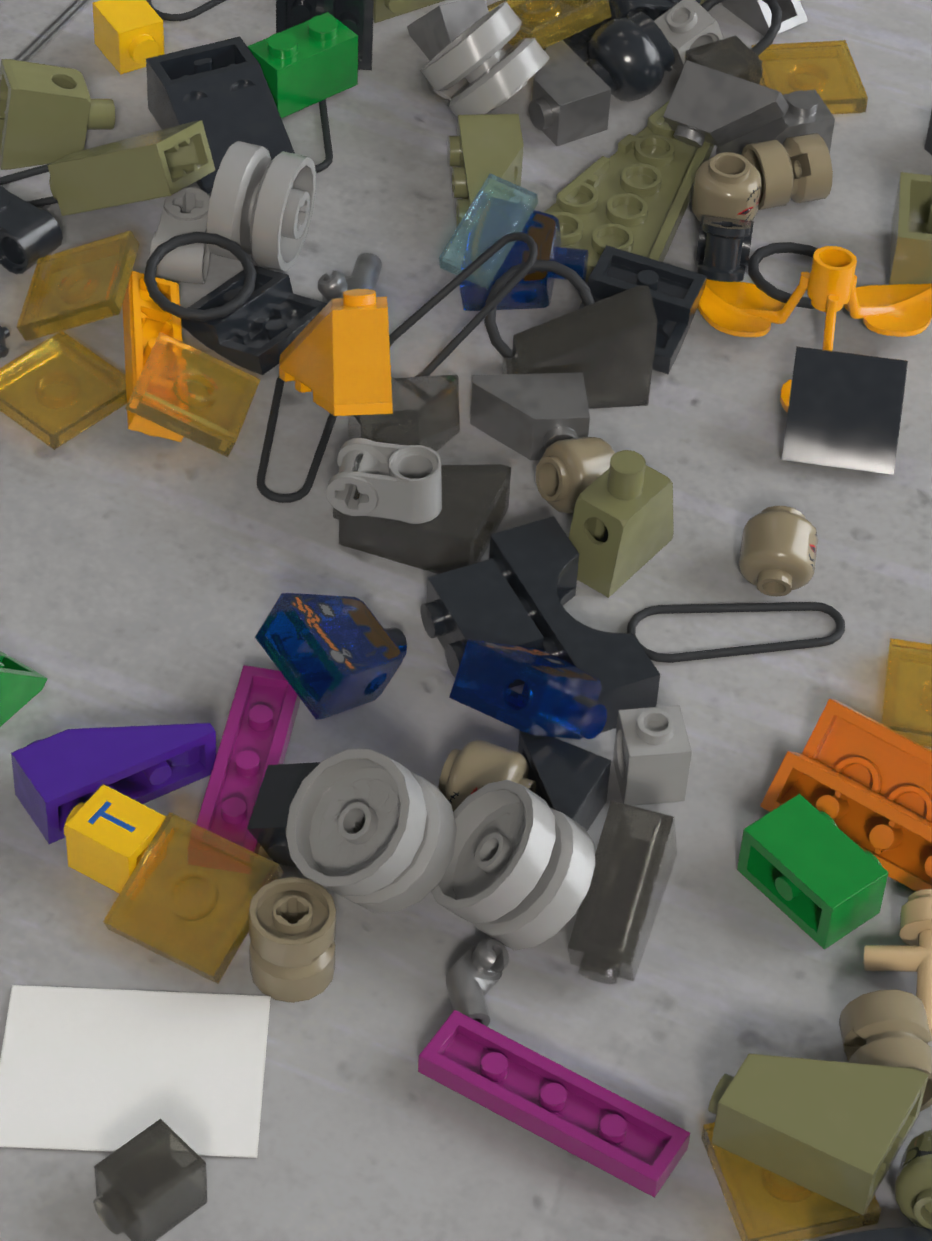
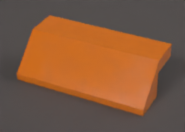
M829 699L803 752L787 751L760 807L771 812L800 794L817 810L827 813L834 820L837 827L859 847L871 852L879 860L882 867L889 872L888 877L914 891L932 889V750L837 700Z

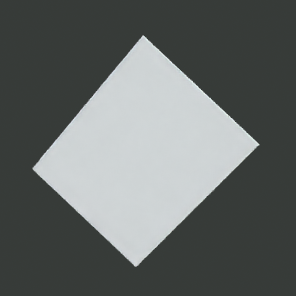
M12 985L0 1058V1147L257 1158L271 996Z

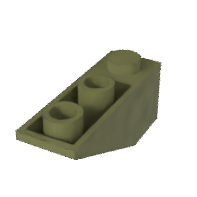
M519 114L458 115L457 136H448L447 153L448 165L452 167L453 198H462L456 201L457 231H466L469 252H471L475 228L486 199L495 201L493 207H507L521 186L524 144ZM492 208L485 225L488 231L484 229L483 235H488L490 227H494L501 216L498 212L503 213L506 208Z

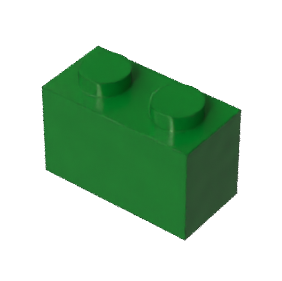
M329 12L315 16L306 22L247 46L261 66L281 119L358 85V35Z
M798 794L743 829L737 870L824 950L880 913L889 872L882 867L879 860L871 852L863 850L842 832L827 813L817 810L802 795Z

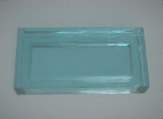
M490 173L440 255V268L458 276L503 236L514 232L521 233L538 204L537 194ZM516 240L503 246L466 280L488 289Z

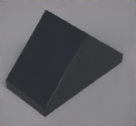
M520 730L518 752L528 762L529 779L537 783L536 795L544 799L549 808L564 813L588 831L607 802L611 760L553 736L535 735Z

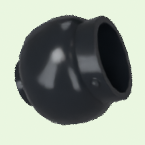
M641 11L634 15L629 13L627 18L619 17L600 26L592 34L587 45L589 62L586 64L611 88V94L621 101H635L652 93L662 82L664 71H672V66L675 64V56L667 38L657 24Z

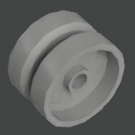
M507 2L501 3L471 25L420 70L436 91H445L466 78L467 82L454 93L448 105L457 118L458 115L486 114L490 110H495L527 84V80L538 72L550 59L535 38H523L507 50H503L502 47L518 33L522 23Z
M241 141L232 144L224 155L214 180L208 208L207 233L219 234L237 242L249 255L252 252L255 263L260 266L287 272L293 267L301 253L313 214L316 194L314 161L307 156L282 151L271 160L269 150L263 146ZM208 244L211 253L238 260L230 251Z
M347 749L323 760L302 781L290 804L286 826L290 857L303 876L371 912H398L421 902L441 882L453 858L457 834L452 805L439 788L424 778L410 772L406 767L372 749Z
M510 780L488 783L469 795L453 812L457 827L454 855L441 882L431 893L438 904L458 917L475 924L478 930L492 939L498 940L504 946L513 950L535 948L555 936L568 923L589 891L596 865L594 842L583 826L564 813L549 808L544 799L525 786Z

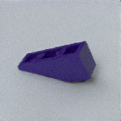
M210 723L67 729L48 738L36 740L26 747L11 752L15 795L48 844H51L66 837L64 835V825L73 808L79 803H86L103 784L141 804H145L210 776L216 759V731Z

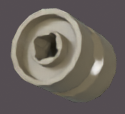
M818 133L788 137L783 142V145L778 140L747 144L743 148L742 156L747 158L761 175L762 185L758 210L786 206L790 198L795 203L826 199L830 194L833 179L832 163L828 147Z
M288 877L276 879L261 887L251 900L249 908L250 972L253 983L258 989L275 1000L292 1003L310 1000L324 992L333 980L335 970L336 908L333 897L323 886L304 878Z
M894 989L877 990L863 994L850 1001L841 1011L839 1018L843 1048L849 1063L913 1068L929 1074L920 1112L932 1105V1048L928 1045V1042L932 1038L926 1009L922 1000L912 993Z

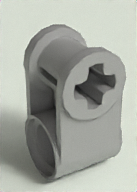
M187 187L166 197L157 232H154L152 237L150 256L159 245L174 236L192 232L207 233L210 197L206 192L201 189ZM194 243L179 246L167 253L157 265L155 277L173 282L205 284L211 254L208 244Z
M353 438L346 441L340 447L337 457L339 471L338 474H335L329 480L326 490L328 502L339 512L350 516H371L400 520L410 524L429 522L441 512V458L433 449L422 445L406 446L375 442L365 438ZM361 454L363 456L359 465L356 462V458ZM356 489L360 493L357 500L354 499Z

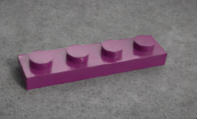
M243 665L190 843V867L253 875L261 845L247 828L267 766L283 764L302 697V693L290 680L285 671ZM294 673L303 684V674Z
M456 1010L452 1012L419 1055V1073L654 1198L688 1149L690 1132Z

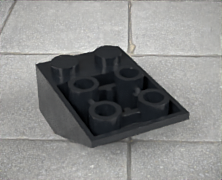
M241 37L146 59L148 109L160 128L163 130L199 120L203 122L215 171L196 181L202 191L207 194L212 192L221 161L229 147L237 141L263 146L269 150L271 160L282 151L295 154L261 66Z

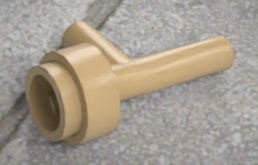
M923 889L913 892L908 897V902L901 908L899 936L907 945H865L864 968L865 971L917 972L916 997L922 1000L926 1009L932 1038V889Z

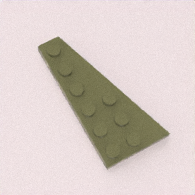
M669 101L648 117L647 127L636 136L628 134L618 143V151L610 158L602 156L557 193L556 203L543 214L536 211L525 220V228L520 232L527 234L530 226H543L532 220L536 213L550 217L555 221L556 225L552 243L559 249L557 262L566 266L567 259L588 261L585 282H588L589 276L606 245L663 262L692 198L695 173L700 164L709 159L715 146L704 141L702 147H695L676 139L673 136L675 131L663 117ZM517 240L509 242L497 253L496 260L514 265L521 264L523 251L529 249L528 247L525 248V246L521 247L517 242L524 245L527 243Z

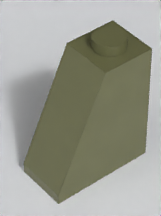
M202 120L74 152L47 165L50 173V190L53 197L58 201L62 216L171 196L215 171Z
M749 1053L736 1075L733 1077L725 1073L713 1092L708 1111L716 1115L712 1144L864 1215L919 1116L929 1074L913 1068Z

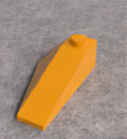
M353 289L344 291L343 298L331 299L280 354L279 378L285 382L295 381V389L300 393L312 392L313 390V402L333 416L393 414L387 296L376 297V291L371 289Z

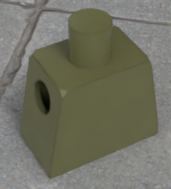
M1 59V170L53 163L71 153L84 150L87 130H112L114 128L115 106L113 100L90 99L89 91L80 71L59 66Z
M622 450L613 454L610 459V468L580 493L576 500L568 537L579 553L577 580L608 598L673 539L674 534L673 483L667 476L647 466L644 457L635 451Z

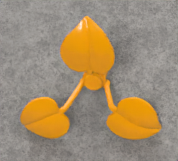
M824 246L814 252L811 272H801L799 284L786 304L771 298L753 283L724 282L707 279L697 308L703 318L718 331L738 337H761L770 331L771 323L783 324L787 321L807 290L812 306L819 311L826 312L822 349L832 351L836 312L840 311L843 306L850 312V316L853 319L863 318L864 325L875 333L896 337H908L922 333L927 329L932 319V284H893L856 287L857 276L854 275L857 264L856 256L851 251L842 247ZM792 379L783 384L780 392V402L787 413Z

